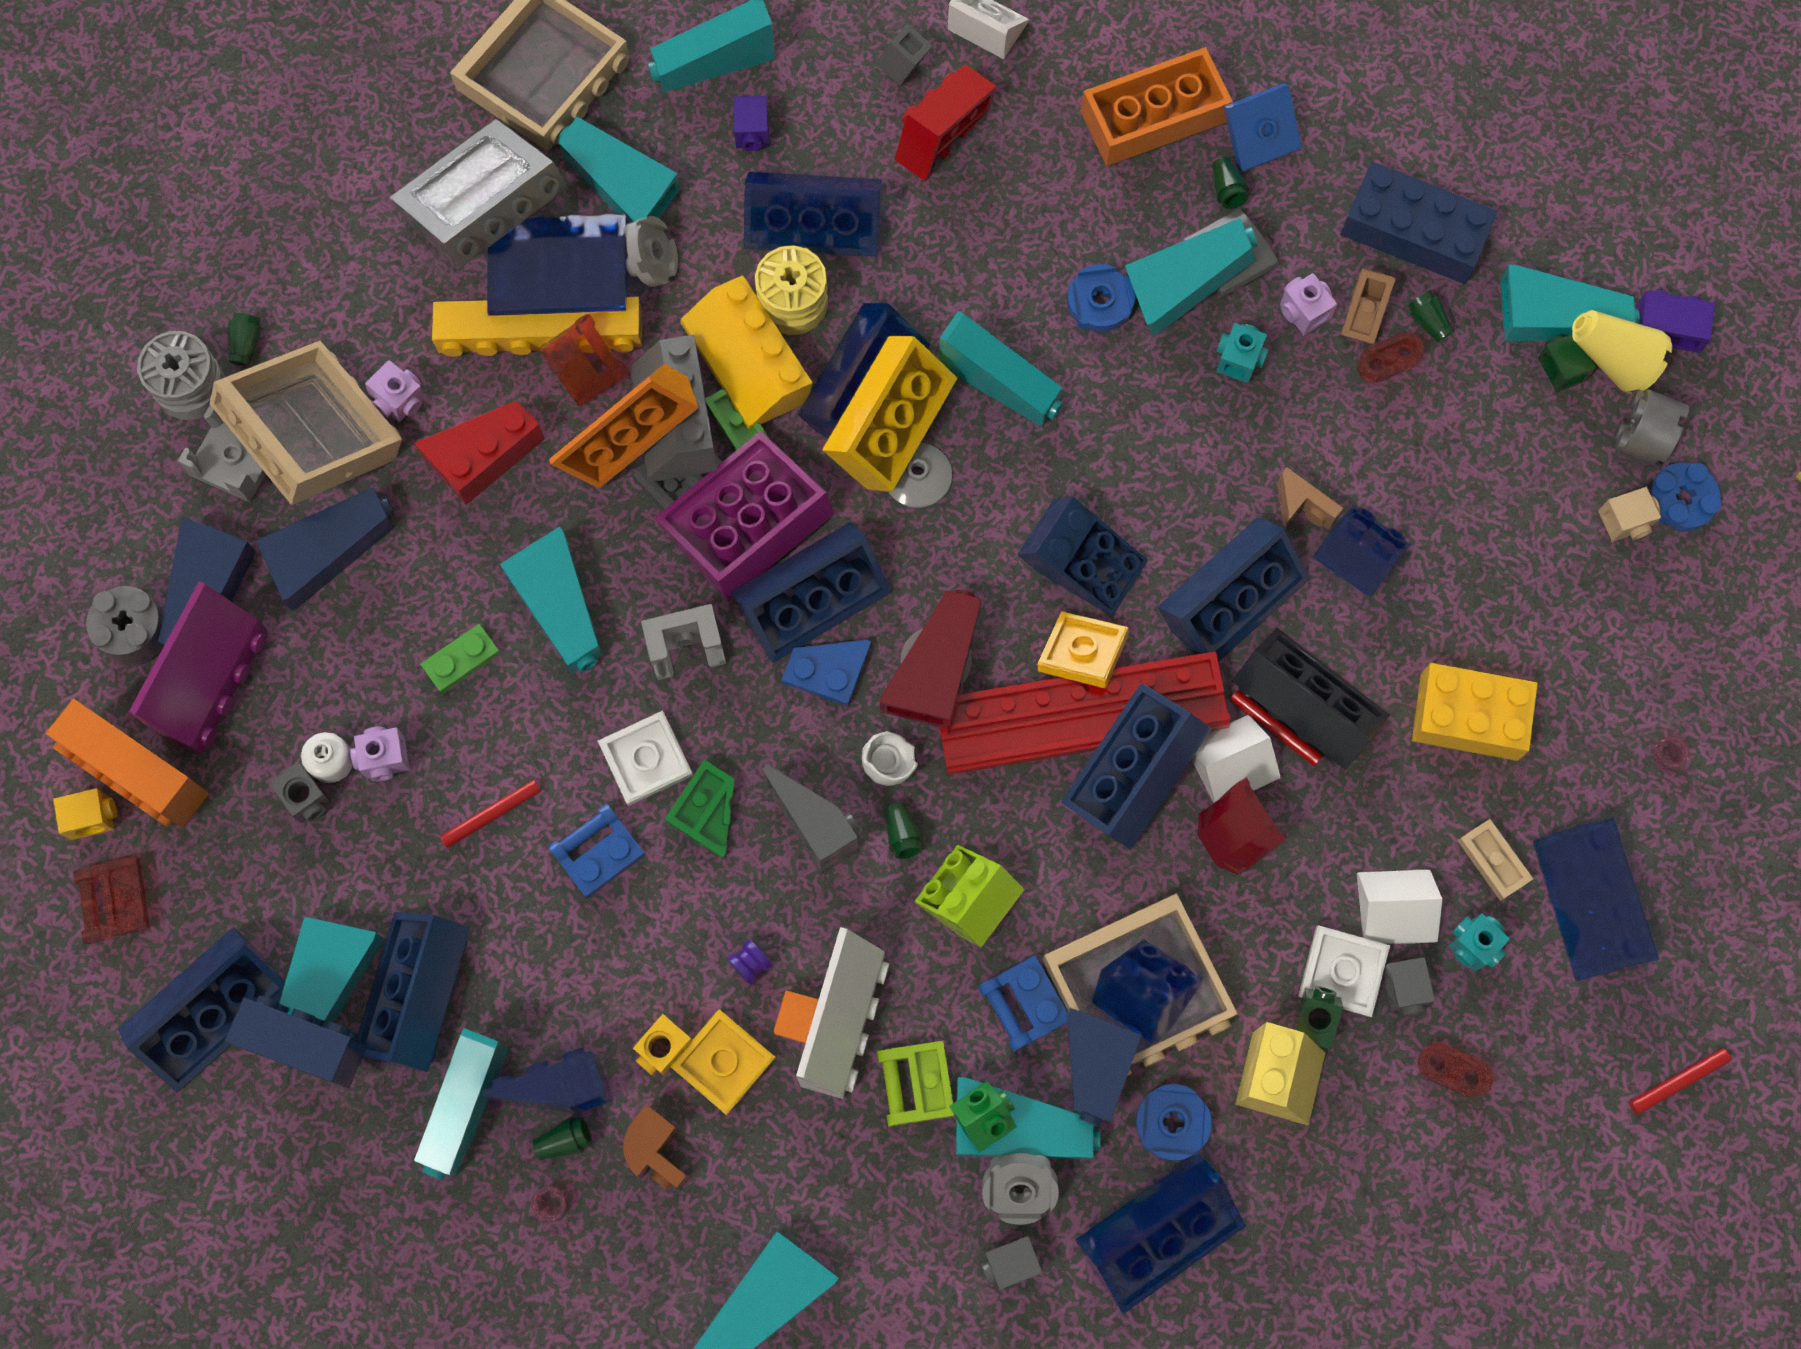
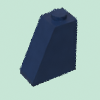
M1070 1008L1067 1015L1073 1110L1080 1113L1079 1120L1100 1127L1102 1122L1109 1124L1112 1120L1142 1035Z

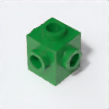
M988 1081L949 1106L963 1132L978 1152H981L1017 1128L1010 1114L1015 1110L1012 1102L1003 1090L996 1093Z

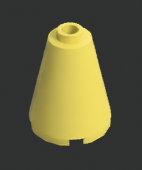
M1594 310L1579 315L1572 326L1573 340L1614 384L1627 394H1632L1631 391L1637 389L1644 391L1655 383L1668 364L1663 360L1666 350L1670 353L1672 352L1671 338L1661 330Z

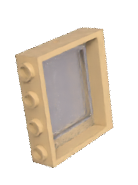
M514 0L450 74L456 90L546 151H549L554 144H559V136L562 130L567 125L570 126L576 117L582 119L592 100L596 96L600 97L605 93L611 78L616 73L624 71L630 57L626 40L566 0Z
M321 341L215 381L213 384L209 404L291 505L392 462L396 459L402 441L398 430L389 424L374 406L373 401L369 400L359 388L355 378L349 376L339 364L335 354L329 352Z
M1177 893L1044 955L1042 959L1067 1012H1069L1070 1008L1142 1035L1131 1066L1143 1062L1144 1066L1148 1067L1164 1059L1163 1051L1175 1045L1178 1051L1184 1050L1198 1043L1196 1035L1207 1030L1210 1031L1212 1036L1231 1027L1229 1020L1237 1015Z

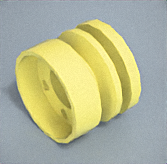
M794 245L779 247L767 253L759 262L755 273L757 298L777 329L782 334L799 335L816 328L824 319L828 308L826 271L821 260L810 250Z

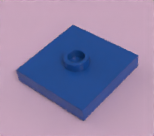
M1282 83L1224 106L1238 170L1245 171L1302 148L1289 85Z

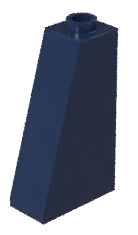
M372 487L256 540L280 596L291 611L299 608L394 529L389 517L395 515L386 496L380 498Z
M183 517L180 524L158 642L163 647L198 582L206 584L232 602L256 554V551L247 541Z

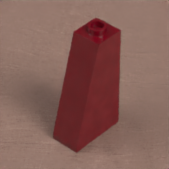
M966 590L945 592L883 692L880 699V712L950 729L981 610L980 598H976L975 594Z

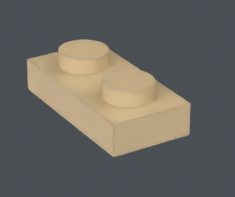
M1491 819L1458 840L1500 901L1533 880Z

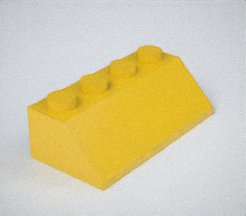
M743 275L713 288L681 318V325L688 335H694L697 350L721 388L725 389L728 399L735 410L740 413L748 430L758 423L761 425L808 402L813 382Z

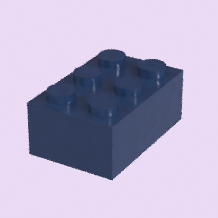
M260 995L256 1002L243 998L224 1042L348 1089L350 1088L367 1048V1045L357 1041L360 1034L333 1022H329L327 1028H324L325 1021L295 1008L292 1014L289 1015L290 1008Z

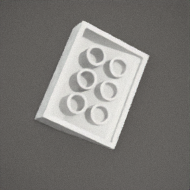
M840 927L796 1077L803 1088L844 1099L846 1091L853 1092L859 1071L852 1069L856 1054L864 1055L869 1034L863 1033L866 1019L874 1020L879 998H875L873 995L877 983L884 985L890 963L884 962L885 951Z

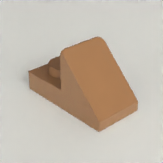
M1362 268L1351 295V303L1341 335L1374 344L1396 279L1395 277Z
M1288 467L1282 472L1277 487L1284 529L1300 510L1305 512L1306 518L1311 523L1317 526L1323 525L1330 529L1338 519L1343 508Z

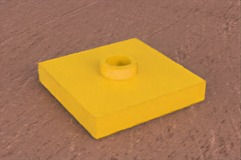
M1061 611L1038 661V672L1106 688L1129 636L1128 627Z
M719 1009L670 1067L728 1116L776 1057Z

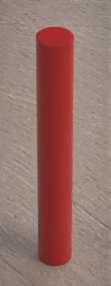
M1239 689L1230 698L1232 703L1311 765L1315 766L1323 757L1322 754L1301 740L1280 721L1273 718L1256 702L1242 694Z
M533 779L442 834L440 838L445 846L449 848L540 793L541 790Z
M1722 1048L1629 1102V1105L1633 1112L1639 1115L1729 1063L1731 1057Z

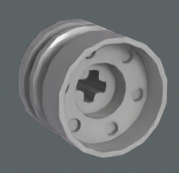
M168 331L155 336L144 346L138 357L137 373L142 385L168 415L181 420H196L203 417L210 406L214 382L225 378L222 367L213 357L207 346L197 336L185 331Z

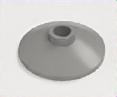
M920 443L893 492L888 493L897 502L908 507L923 508L937 503L946 495L952 482V468L949 460L938 448L930 444ZM919 466L924 469V473L915 475L911 470Z

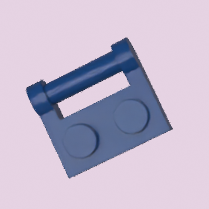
M607 803L598 809L600 813L559 843L556 840L548 846L586 899L646 856ZM609 824L614 831L574 862L567 855Z
M1035 955L977 987L982 997L987 996L1011 1039L1008 1043L1013 1052L1026 1047L1067 1024L1068 1012ZM1007 984L1033 1028L1025 1033L1022 1031L1000 991V988Z

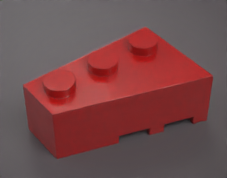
M966 64L957 72H950L936 90L930 89L921 103L917 106H910L905 112L902 119L904 127L894 160L926 182L932 174L931 168L938 157L945 160L951 153L947 148L949 144L959 135L964 138L988 111L996 85Z
M514 401L415 442L414 445L422 459L467 505L545 440L538 422L517 401Z

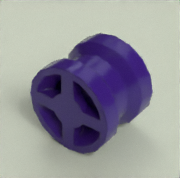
M750 939L743 943L741 951L737 954H731L726 958L731 966L751 986L757 981V975L761 971H768L773 966Z

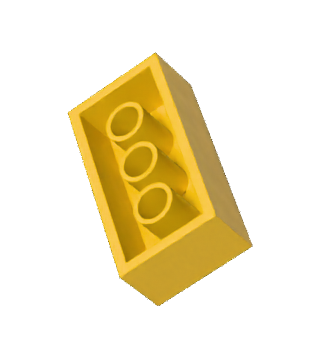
M889 336L822 451L866 489L893 492L955 384L957 377L914 336Z

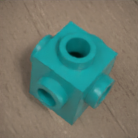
M1234 323L1230 335L1223 332L1216 352L1222 354L1216 372L1249 383L1254 367L1262 368L1269 350L1263 347L1267 334L1260 332L1252 325Z
M1481 913L1472 920L1467 916L1452 931L1456 938L1448 947L1454 952V956L1461 964L1467 968H1472L1476 972L1486 965L1493 968L1507 953L1502 947L1510 938L1504 934V927L1491 916L1486 917ZM1478 937H1480L1487 945L1481 944Z

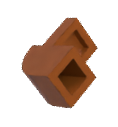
M647 1105L643 1107L626 1131L623 1143L626 1163L630 1170L640 1179L643 1178L651 1167L655 1171L650 1177L665 1189L669 1190L672 1185L681 1189L689 1177L660 1155L678 1132V1129Z

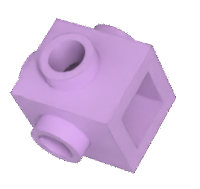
M1314 273L1304 279L1297 277L1284 288L1285 293L1280 303L1281 311L1290 323L1294 322L1303 335H1306L1332 318L1337 303L1332 298L1328 285L1323 281H1319Z
M390 360L365 383L368 397L373 400L372 403L386 418L392 416L399 423L406 416L414 415L422 404L423 397L420 380L407 369L403 372Z
M372 727L364 730V734L354 736L355 748L350 750L354 769H359L367 779L385 781L393 778L394 773L410 770L405 737L397 727L391 729Z

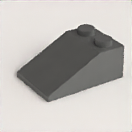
M767 765L762 768L765 785L821 874H824L859 852L858 840L861 839L859 835L860 829L850 813L843 815L838 806L773 767Z

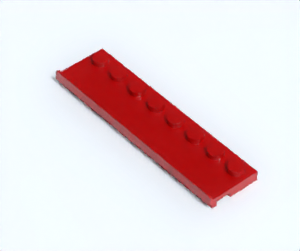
M1216 651L1114 668L1106 688L1060 677L959 694L950 729L939 727L947 775L1096 751L1141 683L1192 713L1212 728L1211 731L1229 728L1230 716L1227 712Z

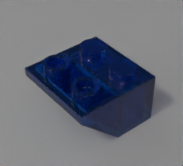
M1353 505L1334 525L1313 558L1371 598L1411 544L1406 542L1404 536L1396 529L1386 528L1376 521V517L1369 510L1357 508Z
M1142 940L1101 969L1091 1003L1152 1043L1173 1027L1201 986L1204 978L1192 971L1188 966L1161 951L1157 946Z

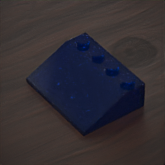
M626 215L537 216L525 219L488 247V316L626 311L629 275L626 268V259L628 257L627 238L625 236Z

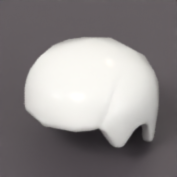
M889 731L873 735L862 750L864 771L875 783L885 786L904 782L915 771L918 763L915 761V747L901 735Z

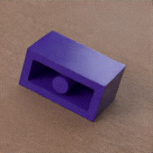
M1662 290L1646 291L1636 304V309H1638L1640 315L1639 324L1664 332L1671 338L1673 349L1700 353L1711 340L1714 302L1703 301L1702 298L1696 296L1680 297L1669 295V293Z

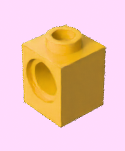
M95 788L53 799L58 831L64 837L75 840L114 830L112 819L117 817L116 805L113 798L101 790Z
M662 1014L633 1047L640 1055L635 1061L649 1074L653 1075L657 1070L665 1076L671 1069L672 1063L689 1045L692 1039ZM659 1039H667L671 1044L669 1053L662 1058L654 1057L651 1052L654 1042Z

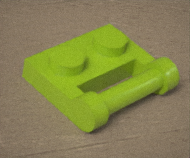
M943 1041L877 1052L878 1063L883 1064L890 1114L886 1115L888 1127L955 1117L949 1107L953 1104ZM908 1059L916 1110L905 1112L897 1061Z

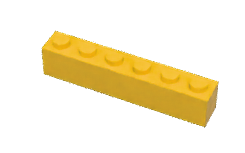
M639 297L433 302L432 341L438 353H443L450 357L461 356L464 352H477L483 356H492L497 352L511 351L517 355H527L531 351L545 350L550 354H561L565 350L596 353L599 349L630 352L634 348H642V308Z

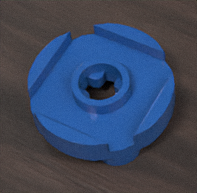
M1106 264L1091 265L1083 268L1078 273V276L1071 281L1067 293V307L1070 315L1080 328L1096 332H1107L1124 325L1128 321L1135 303V291L1130 279L1126 275L1124 277L1121 273L1116 272L1115 267ZM1096 292H1102L1104 297L1110 298L1105 304H1098L1093 301L1096 297Z
M1681 462L1668 465L1657 474L1649 488L1650 495L1656 498L1660 506L1661 518L1658 521L1676 527L1675 530L1681 532L1702 528L1721 508L1719 486L1713 476L1709 474L1706 466L1701 463L1690 464ZM1680 489L1690 493L1692 496L1689 500L1690 504L1686 505L1684 500L1676 498L1680 493Z
M1167 1084L1148 1093L1138 1106L1136 1112L1135 1128L1143 1148L1162 1160L1181 1161L1199 1152L1208 1141L1211 1133L1212 1120L1207 1105L1204 1104L1196 1092L1183 1085ZM1170 1112L1177 1113V1119L1183 1121V1127L1177 1128L1175 1134L1170 1133L1169 1128L1163 1125V1118H1169Z

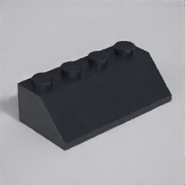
M1278 628L1254 650L1232 680L1242 694L1258 701L1267 708L1268 713L1273 718L1285 722L1295 730L1296 735L1301 740L1313 744L1324 753L1328 761L1335 765H1340L1345 770L1390 716V714Z

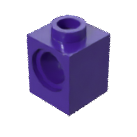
M767 95L733 97L736 148L757 151L762 147H769Z

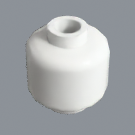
M323 732L315 734L307 740L302 748V765L313 778L320 782H338L346 777L352 769L351 749L341 737L334 733Z

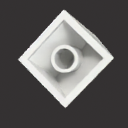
M951 0L949 3L948 30L1002 59L1006 57L1029 21L1028 18L994 0Z
M1249 715L1231 722L1229 728L1211 731L1192 758L1213 803L1219 800L1232 786L1246 777L1251 783L1250 787L1253 791L1281 778L1271 738Z
M1430 870L1357 873L1363 938L1383 944L1438 942L1442 897Z

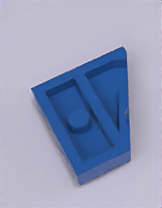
M860 640L793 648L781 682L793 688L849 706L871 648V641Z

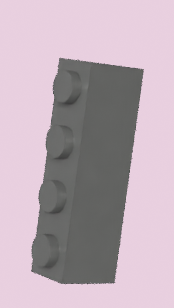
M694 335L659 340L630 366L633 388L637 387L665 363L688 377L699 408L644 452L648 482L717 471Z

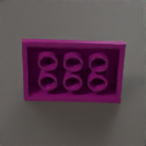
M760 431L717 466V471L709 472L654 518L704 578L729 602L733 599L730 594L732 591L764 573L830 518L834 512L827 493Z
M198 582L129 713L161 738L201 755L205 747H210L214 742L217 734L216 726L221 716L227 715L234 701L232 695L238 684H243L250 672L249 663L255 652L259 653L264 647L267 629L248 612L206 584Z

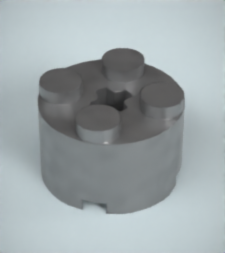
M1637 389L1629 404V408L1632 411L1627 421L1621 420L1616 427L1613 439L1617 441L1614 448L1617 449L1618 454L1658 470L1660 468L1659 461L1663 463L1667 461L1681 436L1683 427L1678 425L1680 416L1687 418L1689 406L1649 389L1645 391Z
M127 586L113 588L100 592L94 597L93 604L87 615V632L91 642L112 660L126 666L144 665L153 660V657L163 649V646L158 642L164 610L147 593L138 588Z

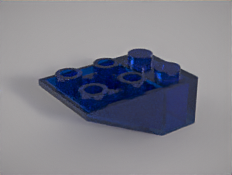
M584 1048L574 1049L563 1054V1061L550 1066L548 1061L534 1064L526 1068L527 1074L513 1079L512 1075H506L490 1082L491 1088L482 1091L483 1097L497 1104L578 1114L614 1101L601 1059L591 1050L585 1052Z

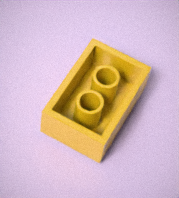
M1430 663L1421 673L1412 741L1518 761L1529 752L1537 682Z

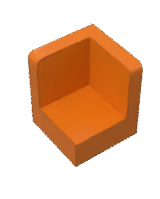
M786 990L774 1028L775 1035L802 1042L803 1046H805L818 999Z

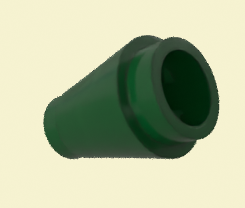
M1222 157L1217 159L1212 164L1217 201L1224 208H1237L1247 201L1249 187L1230 158Z
M1431 290L1425 292L1408 305L1411 311L1409 315L1437 343L1454 332L1439 296H1434Z
M244 313L233 314L232 320L228 321V362L249 366L263 328L260 326V318Z
M899 802L887 806L885 813L889 851L894 852L897 859H906L921 853L924 838L906 808V804Z
M569 1117L538 1138L533 1139V1148L540 1161L583 1153L586 1147L592 1145L591 1133L583 1117L576 1119Z

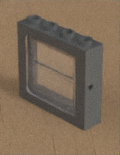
M494 119L390 198L406 223L461 269L564 191L567 185L551 159L499 120Z

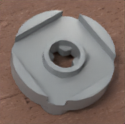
M653 216L638 219L633 223L627 224L625 227L628 253L626 268L631 276H638L644 284L651 287L669 283V277L675 276L678 268V253L674 239H667L663 231L668 229L667 226L659 218Z
M1025 1153L997 1155L991 1160L990 1167L983 1176V1201L989 1211L991 1208L994 1212L998 1213V1218L1006 1223L1017 1225L1034 1223L1041 1219L1042 1213L1046 1212L1049 1208L1051 1212L1057 1204L1059 1196L1057 1175L1051 1168L1050 1161L1045 1156ZM1016 1185H1026L1029 1188H1025L1024 1193L1019 1194L1016 1193V1189L1013 1187Z

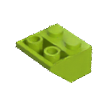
M957 845L914 902L960 937L982 947L1025 889L1000 864Z

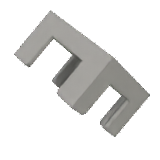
M210 405L204 414V419L211 428L195 455L186 447L177 462L189 476L247 502H251L266 473ZM267 427L276 437V439L281 443V445H283L282 441L277 436L275 431L272 428Z
M712 604L641 621L650 662L654 666L657 680L674 676L669 650L699 642L703 644L710 667L726 664Z

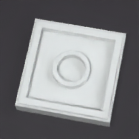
M663 711L598 740L628 806L693 776Z
M1317 925L1298 997L1302 998L1305 987L1313 990L1315 986L1326 987L1334 990L1337 993L1336 996L1341 997L1344 1010L1372 1017L1390 945Z

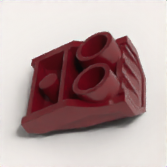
M1247 777L1232 786L1219 800L1207 809L1200 812L1198 819L1197 836L1216 866L1236 875L1252 867L1286 841V838L1283 834H1280L1250 787L1251 783Z

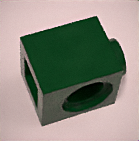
M1561 334L1551 338L1545 343L1546 347L1538 357L1556 393L1587 381L1596 369L1593 360L1573 340L1572 335L1565 337Z
M1315 986L1314 990L1305 987L1293 1030L1304 1032L1318 1046L1331 1049L1344 1008L1341 997L1336 996L1337 993L1334 990L1326 987ZM1316 1008H1324L1329 1012V1015L1323 1021H1314L1309 1018V1014Z

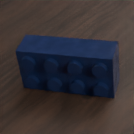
M1371 161L1340 235L1466 284L1476 266L1498 211Z

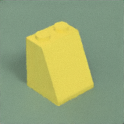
M1266 1022L1252 1033L1235 1105L1309 1125L1326 1052L1304 1032Z

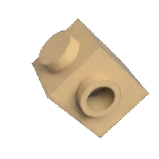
M1647 486L1609 499L1598 511L1612 542L1631 536L1633 540L1645 537L1653 531L1652 527L1661 518L1659 503L1654 496L1650 495Z

